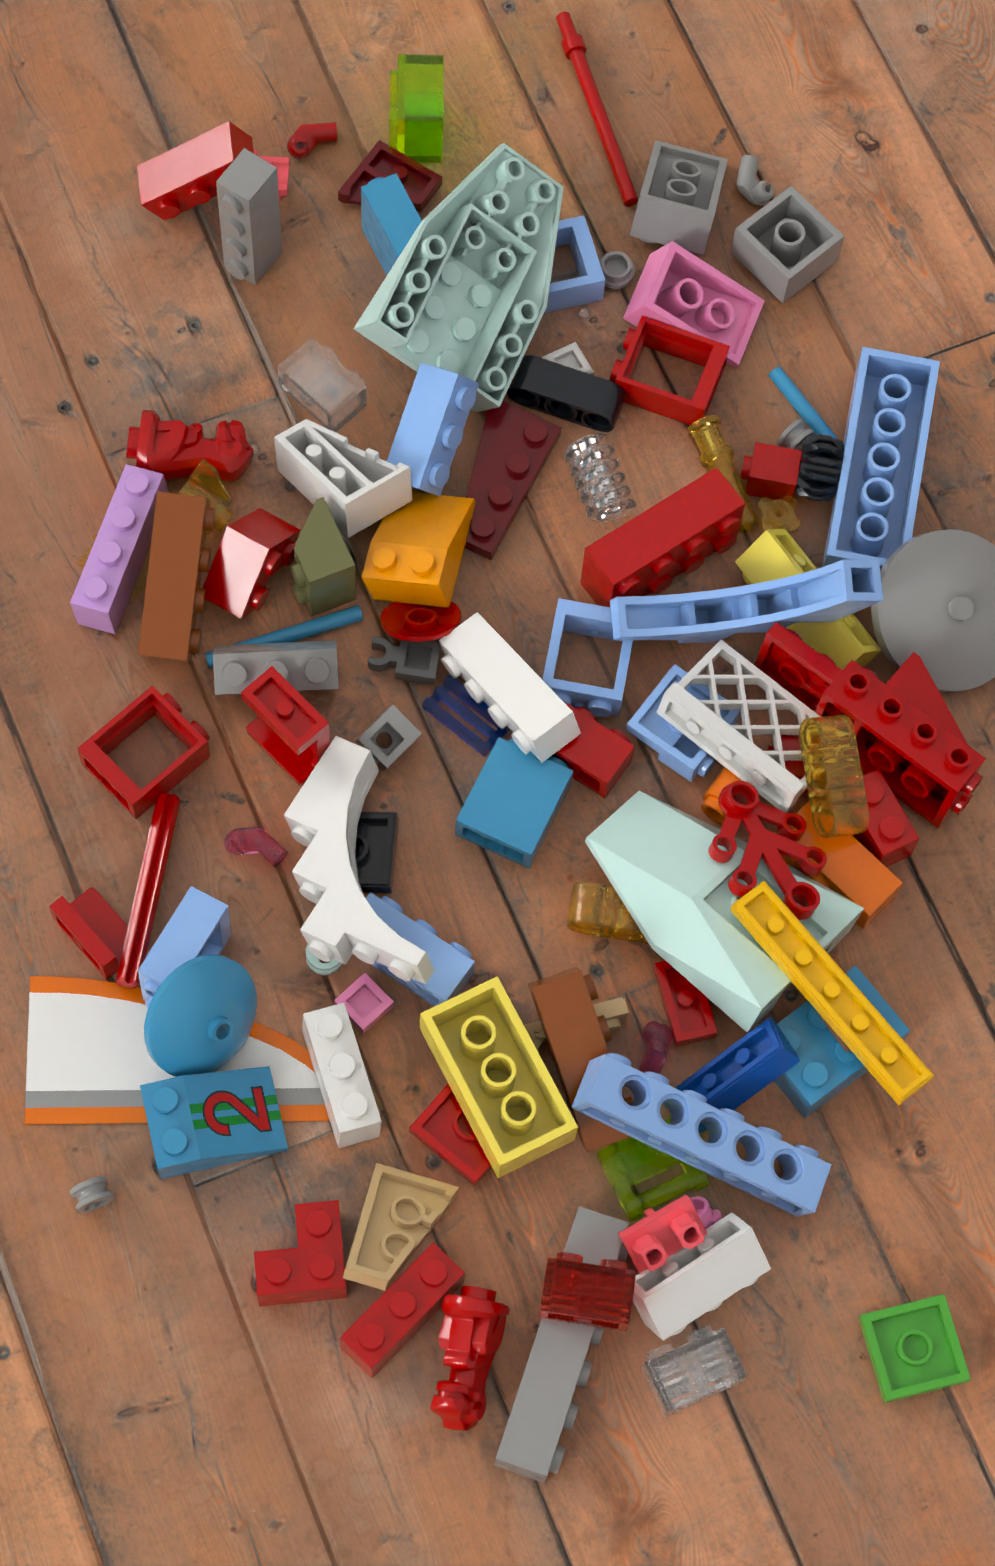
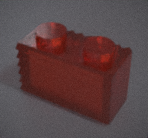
M560 1252L557 1253L556 1258L548 1257L538 1317L560 1322L565 1321L586 1326L627 1331L630 1323L636 1271L627 1270V1263L613 1259H603L600 1265L583 1263V1257L574 1253Z

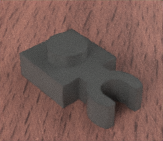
M372 638V649L383 651L385 656L379 659L369 657L368 668L370 670L382 672L389 668H396L395 679L435 685L442 649L439 642L401 640L399 647L393 646L385 638Z

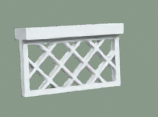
M720 640L678 683L674 682L665 691L656 712L742 781L752 784L762 797L785 813L795 805L798 797L843 750L849 741L845 735L723 640ZM721 656L733 665L734 675H714L713 662ZM690 685H708L710 700H698L687 692L686 689ZM716 685H736L738 700H718ZM744 685L760 686L765 690L766 700H746ZM720 710H740L742 725H729L721 718ZM748 710H768L770 725H750ZM776 710L792 711L797 715L799 725H779ZM752 735H772L775 751H762L753 743ZM780 735H800L803 750L783 751ZM809 735H822L834 745L829 750H811ZM804 760L807 774L799 780L786 769L785 761ZM813 760H819L815 765L813 764Z

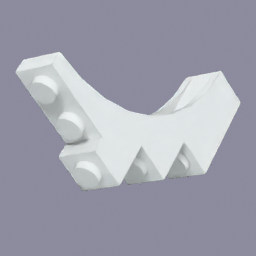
M335 736L284 814L292 831L291 836L297 842L307 847L293 869L292 874L300 887L299 892L309 901L316 903L300 931L308 944V951L322 961L329 962L330 959L346 965L351 955L354 954L365 963L373 965L376 961L387 966L393 975L404 981H410L413 978L427 984L435 970L426 951L400 937L378 917L364 897L359 884L355 858L357 825L365 797L379 769L370 750Z

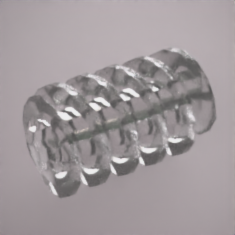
M602 433L587 435L575 440L564 453V460L570 466V475L575 479V487L580 493L581 503L586 506L585 513L590 520L596 522H608L624 517L631 513L637 505L634 499L627 498L631 493V489L628 485H621L625 481V474L616 471L620 467V462L617 458H611L614 455L615 449L610 444H604L607 440V434Z

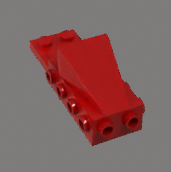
M777 622L767 631L754 665L849 739L847 745L838 755L865 775L880 769L895 797L936 828H939L952 811L957 815L963 811L973 797L972 793L983 779V776L978 772L986 758L967 744L919 655L913 652L887 683L884 684L872 670L861 667L853 660L841 670L830 657L818 653L803 642L796 632L784 628ZM813 735L821 742L829 743V748L834 745L822 735ZM871 744L872 746L868 750L866 745ZM898 769L906 770L903 772V774H901ZM932 793L940 794L943 800L938 801L934 799Z

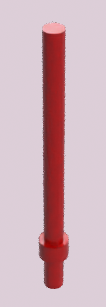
M561 12L556 16V21L563 37L561 45L567 59L571 60L624 206H633L638 202V197L585 57L587 48L582 35L577 34L570 13Z

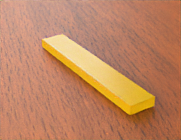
M765 881L731 905L730 911L899 1106L932 1081L933 1073Z

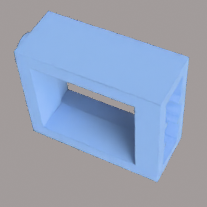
M584 215L559 221L556 246L569 244L579 277L550 283L548 303L544 313L603 300L605 277Z
M558 598L542 680L564 703L567 702L574 708L582 707L596 717L619 716L633 640H615L622 642L614 689L554 679L563 631L614 640L610 607Z
M192 886L189 888L138 969L142 997L146 1001L145 1005L149 1007L161 983L180 965L203 955H220L231 937L229 907L227 904Z

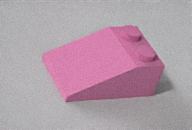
M671 241L649 255L623 319L637 327L641 316H645L729 345L730 349L726 364L736 367L740 364L765 300Z

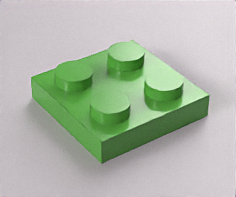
M945 1294L859 1316L858 1320L884 1404L968 1383L971 1380Z

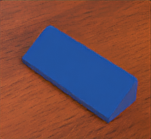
M769 1017L675 1088L680 1091L691 1090L707 1098V1104L719 1110L721 1108L735 1110L796 1065L800 1060L775 1020ZM699 1123V1133L708 1130L704 1124Z

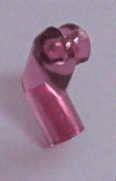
M261 827L237 828L229 832L224 839L225 848L231 854H261L274 867L279 865L288 854V851Z
M651 1021L643 1029V1039L649 1045L638 1070L643 1073L650 1071L660 1074L668 1055L673 1034L667 1024L661 1025L657 1021Z

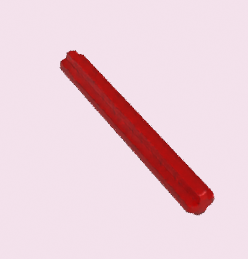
M167 792L160 793L156 799L116 977V983L119 986L129 989H136L140 984L138 969L147 955L180 805V798Z

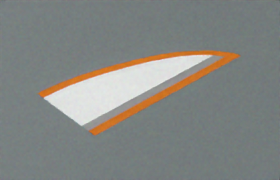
M30 976L24 1125L148 1123L140 1085L174 1078L175 1076L168 1074L158 1067L147 1051L144 1039V1024L148 1007L145 1005L146 1001L143 1000L141 987L129 989L119 986L115 982L86 978ZM254 1022L251 1032L239 1052L228 1063L214 1071L220 1072L270 1066L282 1122L330 1121L308 1050L293 1039L262 1024Z

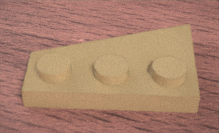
M376 1163L343 1279L386 1291L454 1201L460 1187Z

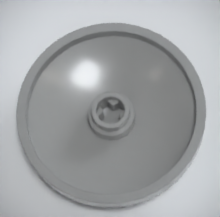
M954 529L928 532L908 540L891 554L881 568L884 601L871 606L873 630L882 653L896 671L913 652L919 655L939 692L964 691L989 682L995 677V545L971 532Z

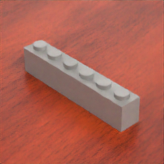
M581 1206L578 1207L495 1458L494 1466L543 1483L546 1481L548 1472L558 1473L566 1448L557 1444L562 1429L571 1431L579 1405L571 1401L576 1386L585 1388L593 1365L592 1362L586 1361L585 1357L589 1345L599 1346L606 1320L598 1317L603 1302L612 1305L620 1279L612 1277L616 1261L626 1262L628 1252L618 1233L625 1230L629 1222Z

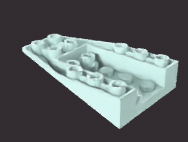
M505 143L500 144L421 221L353 329L416 372H418L422 362L478 382L476 400L471 408L473 411L481 412L500 407L547 308L564 187Z
M638 791L587 836L585 843L651 948L748 1033L775 1006L783 991L792 982L730 911L731 905L741 897L734 895L730 891L728 882L733 872L740 866L747 842L735 837L737 849L732 859L727 863L716 862L710 857L708 848L713 838L719 834L720 829L646 793ZM717 845L722 851H728L725 847ZM761 857L755 873L757 877L756 886L765 881L776 895L783 900V892ZM787 865L797 882L809 883L819 892L820 903L814 914L808 919L800 920V922L823 949L829 953L850 932L864 908ZM737 879L742 885H748L745 881Z

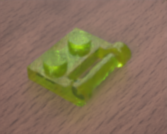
M671 1118L665 1120V1122L670 1124ZM632 1137L597 1151L600 1164L630 1222L642 1217L643 1211L650 1207L652 1208L693 1188L697 1192L709 1186L705 1172ZM679 1164L682 1165L685 1171L684 1174L636 1196L630 1189L631 1186Z

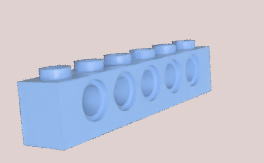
M607 1053V1055L603 1054L589 1061L572 1104V1109L796 1217L815 1213L832 1165L819 1159V1153L816 1150L804 1145L793 1146L782 1141V1135L779 1132L762 1126L756 1128L744 1122L745 1117L734 1110L727 1108L719 1110L707 1104V1098L691 1090L680 1091L670 1086V1081L663 1075L650 1071L643 1073L631 1067L632 1062L619 1054ZM623 1086L628 1087L633 1093L634 1100L632 1106L627 1104L622 1097ZM662 1104L670 1110V1124L666 1123L661 1117L660 1107ZM699 1123L704 1124L708 1129L709 1139L707 1142L703 1141L699 1135ZM737 1141L741 1142L746 1149L745 1160H742L737 1154ZM775 1159L783 1167L782 1178H779L774 1171Z

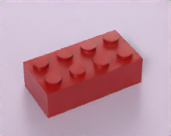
M716 467L586 547L580 583L597 605L610 607V600L615 597L646 596L651 592L658 594L665 590L672 583L673 578L679 574L694 572L704 563L705 558L715 552L722 554L736 543L745 502Z

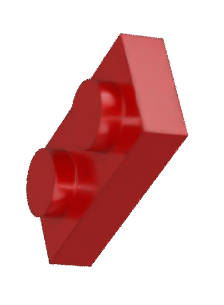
M667 961L654 963L653 970L675 1047L716 1038L718 1032L708 998Z

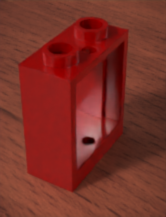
M641 316L637 328L630 327L623 344V350L627 351L623 361L616 360L609 381L617 383L624 388L627 394L625 403L701 429L726 367L730 346ZM644 346L705 367L692 400L631 379Z
M153 685L77 748L81 764L135 819L139 818L156 803L160 793H168L210 757L208 746L210 738L204 728L195 720L189 723L180 714L182 709L178 702L169 693L161 695ZM155 715L189 750L141 790L107 754Z

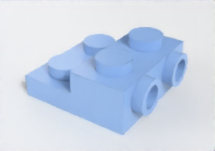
M674 664L626 725V731L658 752L659 761L689 782H692L697 774L704 778L717 760L656 713L665 691L674 682L678 683L687 674L686 671ZM690 685L686 689L687 692L698 700H710L709 688L706 685ZM717 693L718 700H727ZM720 710V715L729 725H737L740 710Z

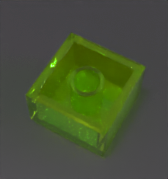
M398 54V70H390L389 146L397 147L399 152L418 163H442L444 55Z

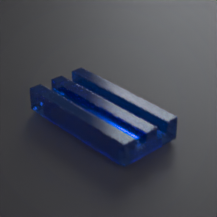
M450 674L444 679V683L441 686L438 685L435 688L433 695L423 701V709L484 757L492 750L498 737L503 738L510 730L508 726L501 729L488 712L490 707L484 701L478 704L468 693L465 686ZM450 691L495 726L497 730H494L448 692ZM440 701L444 702L489 739L484 742L440 707L438 703Z

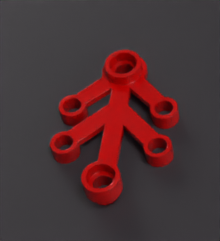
M735 781L726 785L718 797L719 807L725 813V818L719 834L713 838L708 848L710 857L719 863H727L732 859L737 849L734 838L741 823L749 835L740 866L729 879L728 887L730 891L738 897H743L756 886L757 877L755 873L762 857L784 894L782 902L799 921L810 918L820 903L819 892L809 883L797 882L781 856L782 854L797 860L800 869L808 875H818L824 868L827 856L822 849L814 846L807 847L796 842L801 839L807 828L805 819L799 814H788L760 802L757 789L746 781ZM760 820L778 826L779 834L765 829ZM788 825H793L797 830L791 829ZM717 845L725 847L728 851H722ZM808 858L814 859L818 864L810 862ZM737 879L745 881L748 885H742Z

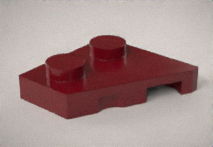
M379 140L338 191V200L342 203L361 205L362 186L367 185L375 178H385L397 173L417 212H422L442 186V176Z

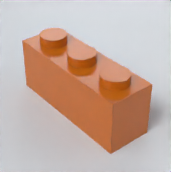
M810 799L796 813L802 816L807 823L804 834L796 842L807 847L814 846L822 849L827 856L824 868L818 875H808L800 869L797 860L782 854L781 856L787 865L791 867L795 865L803 874L863 907L864 910L856 923L864 929L897 897L903 882L819 804ZM788 825L791 829L797 830L793 825ZM808 858L810 862L818 864L814 859Z

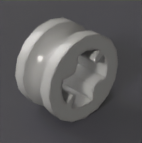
M798 419L783 431L776 444L780 447L802 451L805 438L809 434L815 435L816 433L812 429L806 430L804 428L805 422L802 419Z
M105 1176L83 1181L69 1191L72 1198L78 1199V1203L75 1206L78 1213L82 1214L97 1210L114 1199L112 1192L105 1189L108 1185Z

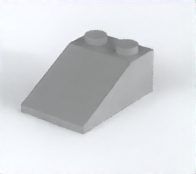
M655 140L630 236L637 237L643 242L650 244L659 243L666 245L673 241L690 253L704 255L728 159Z

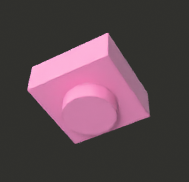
M366 973L361 975L334 1000V1005L345 1003L350 1022L363 1035L394 1007V1001Z

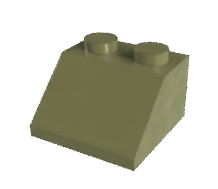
M324 497L317 499L294 547L295 564L290 565L295 581L291 583L294 596L300 606L306 604L311 617L356 600L354 561Z

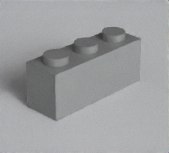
M336 640L214 646L213 649L215 695L241 694V691L271 666L297 691L339 689Z

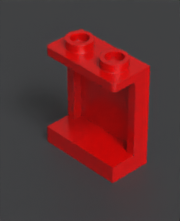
M271 666L241 691V699L258 715L256 719L247 725L246 730L298 785H303L330 745L329 722Z

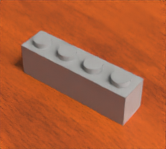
M244 148L216 181L224 267L235 278L240 280L246 279L256 286L282 254L277 167Z

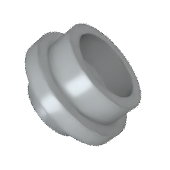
M611 251L599 260L605 277L606 287L611 289L624 288L633 280L635 267L625 253Z

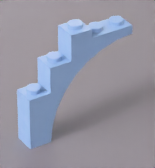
M842 559L830 565L798 575L745 586L683 594L615 597L610 600L614 640H678L679 643H715L736 633H767L776 622L784 628L797 622H834L884 600L879 560Z

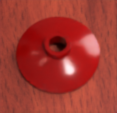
M395 601L382 611L380 622L382 629L396 639L412 642L431 641L449 635L461 623V611L452 601L449 608Z

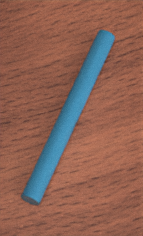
M780 366L773 369L768 377L808 427L816 433L815 435H829L832 438L838 439Z
M359 605L232 645L296 642L362 621L363 615ZM213 651L204 653L209 669L213 668Z

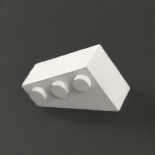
M305 419L274 437L278 471L313 505L317 499L324 497L338 529L348 538L413 501L409 466L400 462L395 466L380 459L379 452L367 448L366 451L356 448L348 444L347 437Z

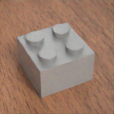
M790 186L735 228L731 254L777 299L784 303L838 261L844 235L794 187Z

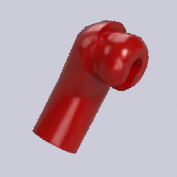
M336 122L300 125L287 142V149L290 155L298 159L305 158L318 143L337 142Z

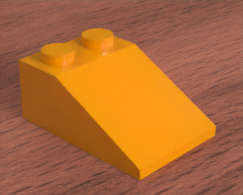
M412 492L413 501L383 518L370 542L361 578L373 600L449 608L476 501L474 498L437 496L434 494Z

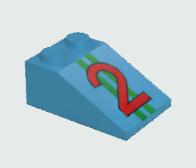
M270 1066L182 1075L140 1085L157 1169L161 1180L288 1150Z

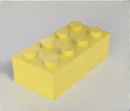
M498 976L420 1013L419 1028L497 1178L575 1140L578 1126Z

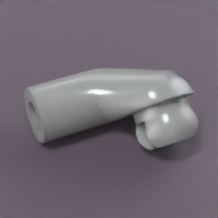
M744 155L740 160L736 182L737 190L752 205H766L774 195L773 187L771 184L766 186V181H759L756 178L759 165L758 158L753 155Z

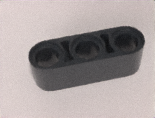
M533 355L523 356L507 391L509 398L519 405L600 432H610L614 429L627 396L624 388L617 383Z

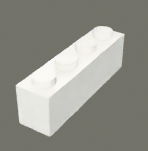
M478 612L456 627L449 635L439 640L445 654L441 659L444 667L455 679L461 676L466 681L464 683L466 690L478 704L484 701L490 707L488 712L501 729L508 726L512 730L513 734L511 736L524 754H528L531 751L543 763L581 734L573 711Z

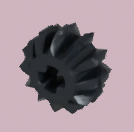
M809 434L805 438L795 488L798 496L818 502L820 500L830 501L835 496L844 456V445L841 440L823 434Z

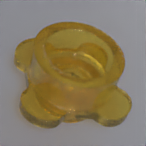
M788 495L777 500H771L768 497L762 498L758 503V510L762 512L761 529L764 532L768 529H786L787 532L798 530L800 520L795 515L797 501ZM780 512L783 516L777 517L775 513Z

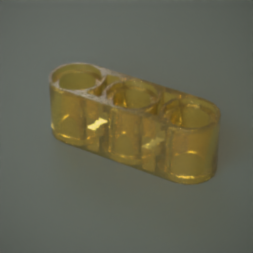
M846 715L804 719L799 728V742L812 818L817 833L823 838L865 832L869 823V810L852 721Z
M578 882L573 885L567 919V927L570 930L582 934L649 944L613 886L592 882Z

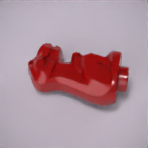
M152 410L142 411L140 427L129 426L126 458L137 459L136 467L164 474L165 480L194 475H211L224 481H235L246 472L254 455L252 446L246 440L245 429L242 423L237 420L219 422L216 425L215 438L211 439L204 438L203 427L200 423L186 426L180 420L161 421L159 415Z
M462 1286L460 1295L447 1294L443 1297L441 1310L445 1316L438 1341L439 1347L446 1350L443 1365L450 1367L449 1380L437 1382L435 1390L438 1391V1394L433 1395L430 1409L442 1418L443 1427L468 1431L476 1426L478 1421L484 1416L486 1409L485 1383L495 1353L503 1338L506 1316L510 1312L507 1305L495 1302L496 1291L474 1286Z

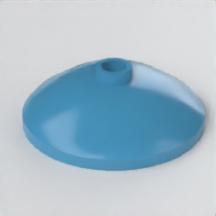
M203 955L185 962L167 976L149 1004L144 1024L146 1048L151 1059L158 1067L175 1077L210 1073L220 1069L239 1052L251 1032L257 1010L256 988L248 971L228 957L222 955Z

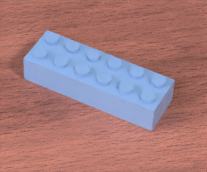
M862 347L855 371L843 441L844 456L837 491L833 499L822 567L842 559L879 560L881 570L891 554L902 544L912 539L940 361Z

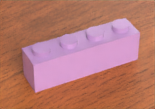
M128 464L125 465L70 601L71 608L79 625L116 634L151 546L157 491L169 493L164 474Z

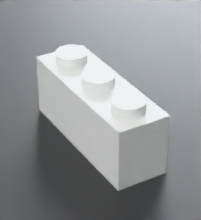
M345 1003L304 1013L302 1032L338 1149L380 1137L382 1120Z
M731 1212L707 1228V1235L704 1236L703 1243L692 1249L682 1248L670 1255L663 1266L654 1271L646 1269L624 1283L644 1324L661 1340L664 1341L670 1336L679 1334L689 1323L704 1313L715 1310L725 1299L740 1289L751 1286L761 1275L771 1269L752 1227Z

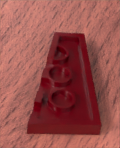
M502 401L500 407L487 411L466 498H474L476 504L464 548L492 560L561 435L562 427L505 401Z

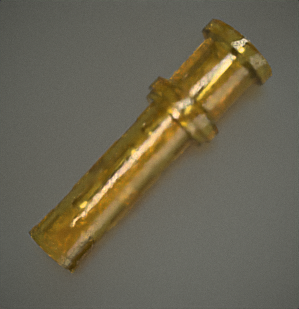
M706 416L693 422L688 427L687 433L689 438L695 439L699 448L701 465L710 471L717 467L745 502L738 533L753 529L751 522L754 526H757L760 520L751 505L733 464V447L730 444H726L719 428L721 426L719 416Z

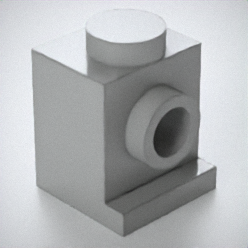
M392 704L382 712L355 742L359 746L370 750L376 765L385 770L422 733ZM380 733H385L390 737L391 742L386 749L380 748L376 743V738Z

